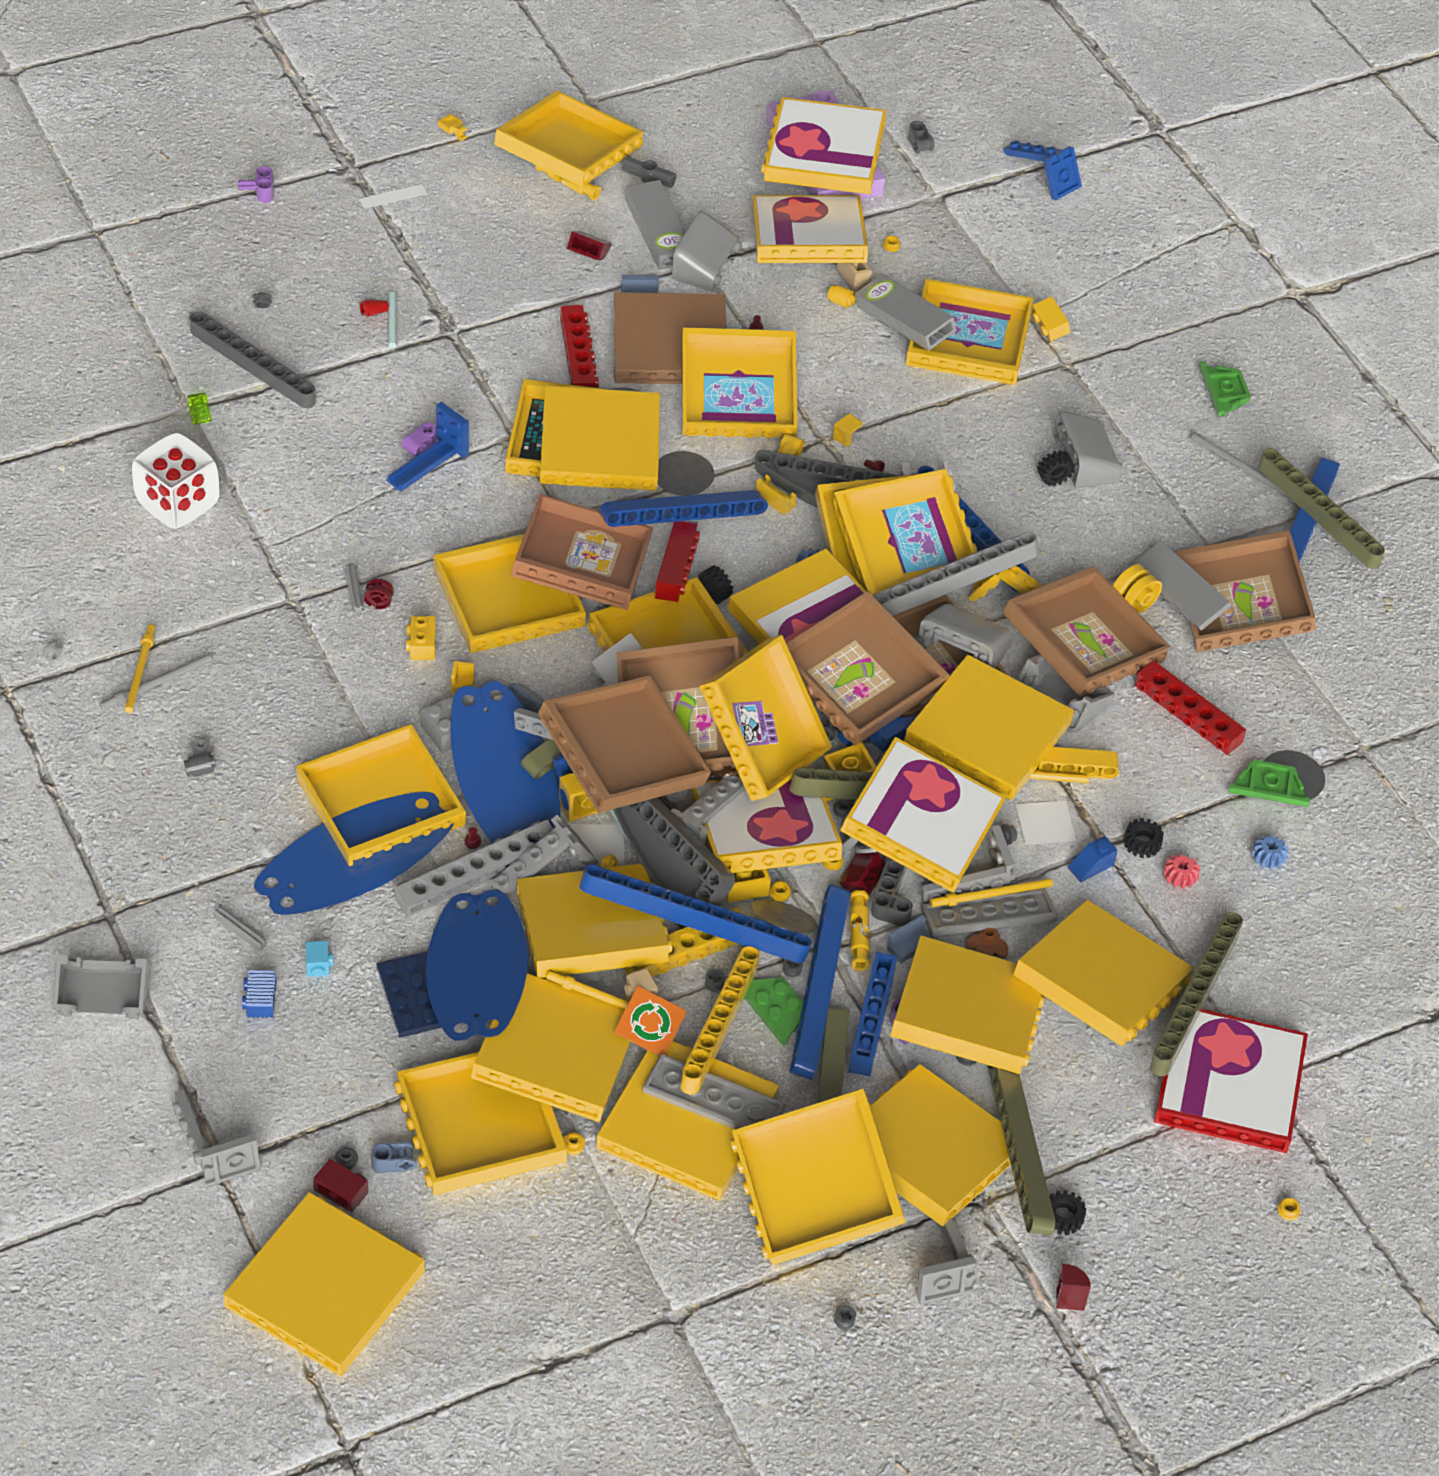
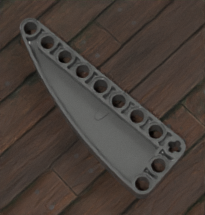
M760 450L755 455V469L760 475L765 477L767 474L771 477L770 482L790 494L792 492L795 493L797 498L814 507H817L815 497L817 485L856 481L857 479L867 480L901 476L769 450Z
M658 798L613 809L631 847L657 886L721 906L734 886L735 877L733 873Z

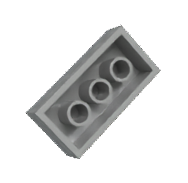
M492 678L474 686V688L480 689L485 683L492 682L494 679ZM499 690L490 692V698L494 701H499L503 697L502 692ZM454 695L421 709V727L441 753L452 749L451 710ZM465 695L462 698V702L466 706H472L475 703V698L471 695ZM486 707L483 709L485 712L489 711Z

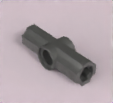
M627 156L622 165V171L641 177L643 183L660 180L662 185L672 188L677 178L676 173L659 168L657 163L652 160L642 162Z

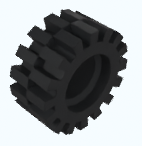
M1060 450L1058 453L1053 451L1052 455L1048 453V457H1043V462L1039 461L1038 473L1043 482L1048 486H1051V484L1056 486L1057 483L1061 485L1062 481L1066 482L1068 480L1067 477L1071 478V473L1075 471V466L1068 454Z
M713 565L698 575V579L715 604H720L732 596L733 586L730 585L732 582L728 580L727 577L729 576L725 575L724 570H720L719 566Z
M1140 818L1139 822L1135 819L1133 823L1130 822L1124 836L1125 848L1128 847L1127 851L1129 853L1133 851L1134 856L1140 854V858H1144V855L1150 858L1151 854L1155 856L1160 851L1164 832L1161 831V826L1157 827L1155 821L1152 824L1150 823L1151 819H1147V822H1145L1144 818ZM1144 835L1149 837L1151 840L1142 841L1138 839L1136 836Z
M1059 1190L1056 1191L1055 1195L1053 1193L1050 1195L1055 1216V1229L1058 1230L1057 1234L1061 1235L1062 1231H1065V1235H1069L1070 1230L1072 1234L1076 1233L1077 1229H1081L1086 1215L1085 1202H1081L1082 1198L1080 1196L1075 1198L1076 1193L1074 1192L1069 1195L1068 1190H1064L1063 1194ZM1067 1208L1072 1211L1073 1216L1068 1218L1062 1217L1056 1213V1209Z

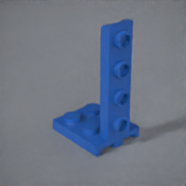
M1013 141L1009 146L1003 148L1004 153L1008 156L1044 162L1051 199L1058 200L1082 187L1074 147L1068 146L1062 150L1055 147H1044L1043 145Z
M443 402L437 404L436 439L439 441L391 473L387 478V482L402 492L456 453L465 458L469 455V421Z

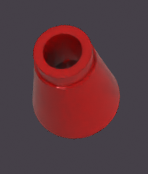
M365 299L360 302L362 316L370 317L388 312L389 310L387 300Z

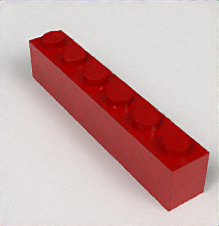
M685 521L673 523L656 581L655 599L679 602L680 595L685 594V588L697 550V543H699L700 539L697 523Z

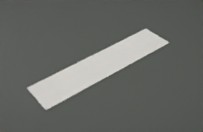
M423 184L359 198V201L363 208L366 209L428 193Z

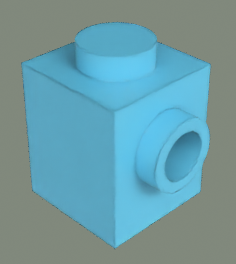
M328 941L306 942L307 976L320 977L329 975V966H333V953H328Z

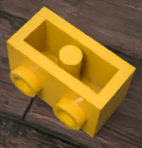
M1052 296L1032 305V318L1036 324L1039 323L1041 333L1044 337L1047 336L1050 342L1070 333L1069 322Z
M411 616V624H407V636H410V639H406V651H410V660H435V616Z

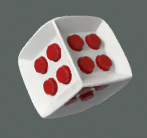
M173 433L160 439L142 451L133 460L132 478L134 492L138 501L149 513L171 528L177 529L192 522L211 509L219 499V476L216 463L205 450L180 433Z

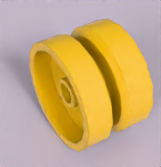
M1136 564L1126 569L1115 581L1113 587L1141 614L1157 600L1162 590V583L1155 576L1150 575L1143 565Z

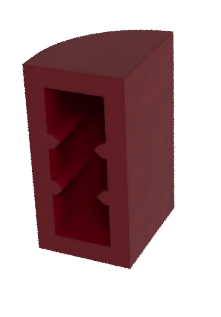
M572 231L567 249L601 261L609 252L612 243L582 231Z
M877 852L856 853L839 883L844 889L850 890L851 893L860 890L867 892L870 896L881 877L885 864Z
M1062 1264L1056 1286V1309L1085 1310L1091 1284L1086 1273L1074 1265Z

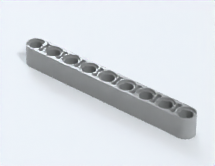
M1031 532L1020 534L881 591L873 597L892 616L1037 557L1039 548L1036 535Z

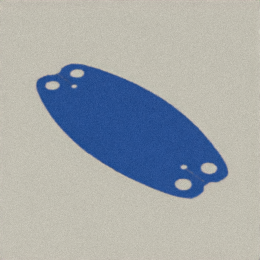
M498 681L485 683L480 689L472 686L459 688L454 695L451 710V747L457 778L472 814L491 843L499 838L509 837L517 830L527 829L537 821L548 820L554 829L556 826L551 819L556 815L561 818L559 789L555 769L553 768L541 778L535 780L521 766V761L525 756L543 744L544 740L541 736L515 729L514 711L518 708H525L517 697ZM499 690L502 692L503 697L499 701H494L490 698V692ZM465 695H471L475 698V703L472 706L463 704L462 698ZM486 707L489 711L485 712L483 709Z
M414 792L357 807L332 818L348 848L447 811L440 808L439 799L434 793ZM418 799H426L429 805L424 809L416 807L415 802ZM417 817L421 818L420 821H416L415 819ZM322 823L297 839L270 862L257 877L254 888L260 895L268 897L270 908L275 914L279 915L304 913L345 902L386 884L411 868L441 842L452 829L454 823L450 824L446 829L441 827L433 830L428 836L420 835L412 838L409 843L402 842L394 845L388 851L383 849L373 853L369 858L362 857L354 860L351 866L348 865L325 824ZM273 877L278 880V885L274 888H268L265 886L264 881L267 878ZM290 884L295 885L293 888L289 887ZM284 897H291L294 900V904L289 908L281 906L280 901Z
M488 890L479 895L462 893L454 896L442 911L430 940L426 961V982L429 999L441 1028L448 1037L455 1041L466 1040L476 1035L475 1014H479V1017H477V1035L493 1037L501 1034L510 1023L522 996L528 966L526 937L513 904L500 890ZM489 897H497L499 899L498 903L493 906L486 905L485 901ZM459 901L469 902V906L465 909L456 908V904ZM491 1019L499 1021V1025L494 1029L486 1028L485 1023ZM465 1023L468 1025V1029L465 1032L457 1033L454 1031V1027L457 1024Z

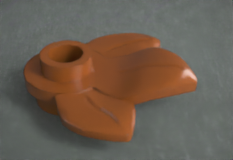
M986 928L979 931L978 934L971 935L966 940V949H976V952L990 956L996 954L1003 959H1006L1008 955V945L1000 939V934L996 929Z

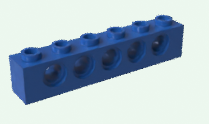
M876 952L851 1054L850 1073L871 1076L898 956Z

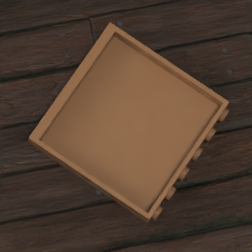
M650 675L545 700L539 710L538 715L598 813L702 786L706 783L711 773L709 766L704 762L698 749L690 740L688 733L680 724L678 717L673 713L667 700L663 697Z

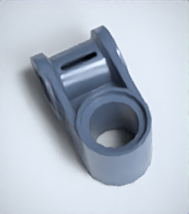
M401 1141L398 1143L377 1144L372 1149V1169L382 1174L413 1170L416 1168V1160L413 1159L412 1153L414 1151L413 1143Z

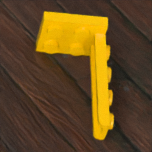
M1013 566L974 582L968 599L975 602L980 597L984 598L990 588L994 589L998 585L1000 579L1021 594L1044 585L1018 566Z

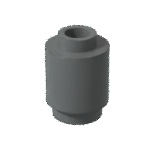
M208 752L190 756L187 760L183 761L187 776H193V778L212 773V768L216 767L213 755L209 756Z

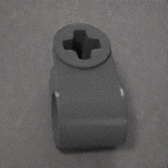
M921 121L910 123L908 141L911 143L914 152L918 154L924 150H934V139L928 132L925 124Z

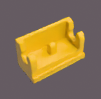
M767 474L765 475L764 482L763 479L759 478L756 481V490L760 492L771 507L785 515L797 506V495L792 492L790 497L770 483L771 477Z

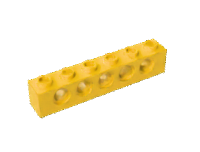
M739 907L732 910L743 914ZM686 927L668 934L667 940L670 939L672 944V952L668 953L669 962L625 967L624 970L629 975L634 971L646 968L651 977L658 974H664L673 968L685 966L694 960L703 959L717 951H724L738 943Z

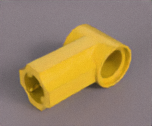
M786 433L777 452L799 456L804 446V440Z

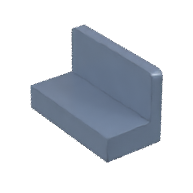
M622 275L621 292L658 293L659 276Z
M511 683L508 689L517 697L526 710L539 713L545 700L523 684Z
M924 915L889 935L887 950L892 955L898 956L897 961L900 964L915 955L920 935L935 939L925 929L926 918Z

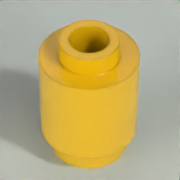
M832 285L827 294V298L832 303L845 308L853 306L856 300L854 291L840 285Z

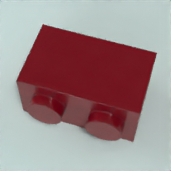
M331 1159L326 1162L313 1178L315 1192L351 1213L368 1194V1180L363 1175L354 1173L347 1169L344 1164Z

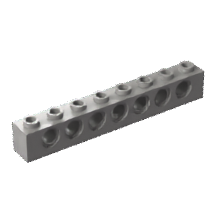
M548 820L537 821L527 829L517 830L511 836L504 839L499 838L489 846H481L471 854L457 857L453 862L440 864L435 870L422 872L415 879L402 881L397 885L394 897L406 917L414 915L494 879L550 833L553 828ZM529 840H535V841H537V842H536V843H532V842H530ZM510 848H516L518 851H512ZM496 856L500 859L495 860L491 857ZM472 865H479L480 868H475ZM454 873H459V874H461L462 876L457 877V876H455V875H453V874H454ZM434 882H441L443 884L436 885ZM416 890H421V891H423L424 893L418 894V893H416L415 891H416Z

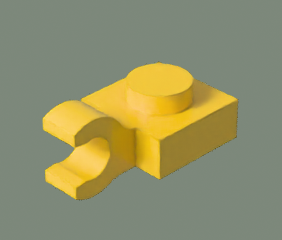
M453 114L438 120V127L448 134L454 132L460 141L467 138L463 133L467 131L463 126V121Z

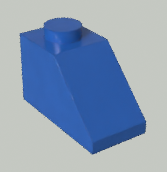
M1103 836L1089 843L1068 865V869L1081 883L1114 866L1118 850L1106 836Z

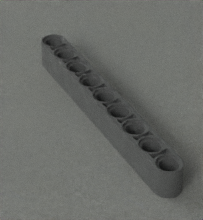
M196 311L190 314V331L193 336L303 408L314 407L316 395L313 384L205 313Z

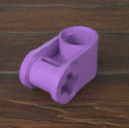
M428 422L421 424L420 427L403 439L402 448L413 456H418L437 443L435 437L436 426Z

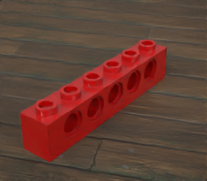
M583 305L561 306L560 321L570 384L599 388V379L595 377L597 375L596 364L592 363L594 362V351H590L592 349V338H588L590 336V326L586 325L588 323V314L584 312Z
M1153 660L1138 672L1135 686L1140 691L1151 697L1156 703L1196 731L1202 738L1212 743L1217 749L1228 755L1243 743L1247 729Z

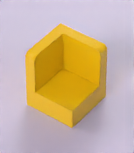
M850 413L834 424L833 438L845 447H848L852 444L853 433L862 427L863 422Z
M454 661L451 675V693H456L459 688L464 686L473 687L475 664Z

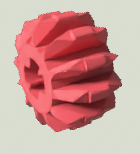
M1180 853L1178 856L1172 855L1165 862L1163 874L1167 878V883H1173L1174 888L1176 886H1181L1182 889L1186 886L1191 888L1198 881L1200 866L1197 865L1196 859H1190L1189 855L1184 857Z

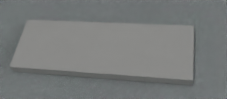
M1162 541L1158 542L1131 564V566L1136 564L1143 565L1150 575L1160 580L1162 583L1160 594L1200 631L1232 606L1222 594Z
M1045 888L960 902L955 906L949 907L947 905L931 907L930 903L921 905L922 914L926 918V923L932 937L981 931L986 928L996 929L1055 921L1058 917Z
M661 1054L643 1086V1093L735 1130L782 1115L786 1107V1103L711 1073L707 1074L698 1093L686 1094L680 1088L685 1063Z

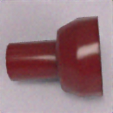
M759 315L754 316L753 322L749 325L750 330H764Z
M867 459L864 462V466L874 471L883 472L885 463L881 460L873 462Z
M475 827L469 828V833L464 839V844L469 849H477L481 845V837L477 834Z

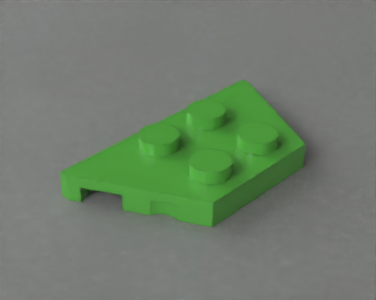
M1204 361L1200 362L1199 368L1218 417L1250 402L1251 395L1241 370L1229 369L1221 365H1217V368L1206 366Z
M1255 759L1248 765L1246 770H1243L1234 784L1232 783L1229 788V793L1308 807L1310 802L1309 797H1306L1303 791L1304 786L1298 778L1295 767Z
M784 977L755 979L752 981L744 999L781 1045L785 1046L791 1034L798 1028L803 1001Z

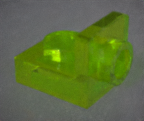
M207 394L188 395V409L192 425L212 422Z

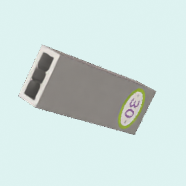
M657 180L626 186L625 200L658 269L673 267L675 249L686 232L661 181Z
M881 274L855 293L859 308L928 351L957 331L953 316L884 274Z

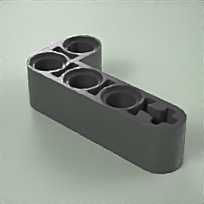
M889 857L873 895L871 914L878 920L904 926L911 920L913 904L909 899L897 894L907 867Z

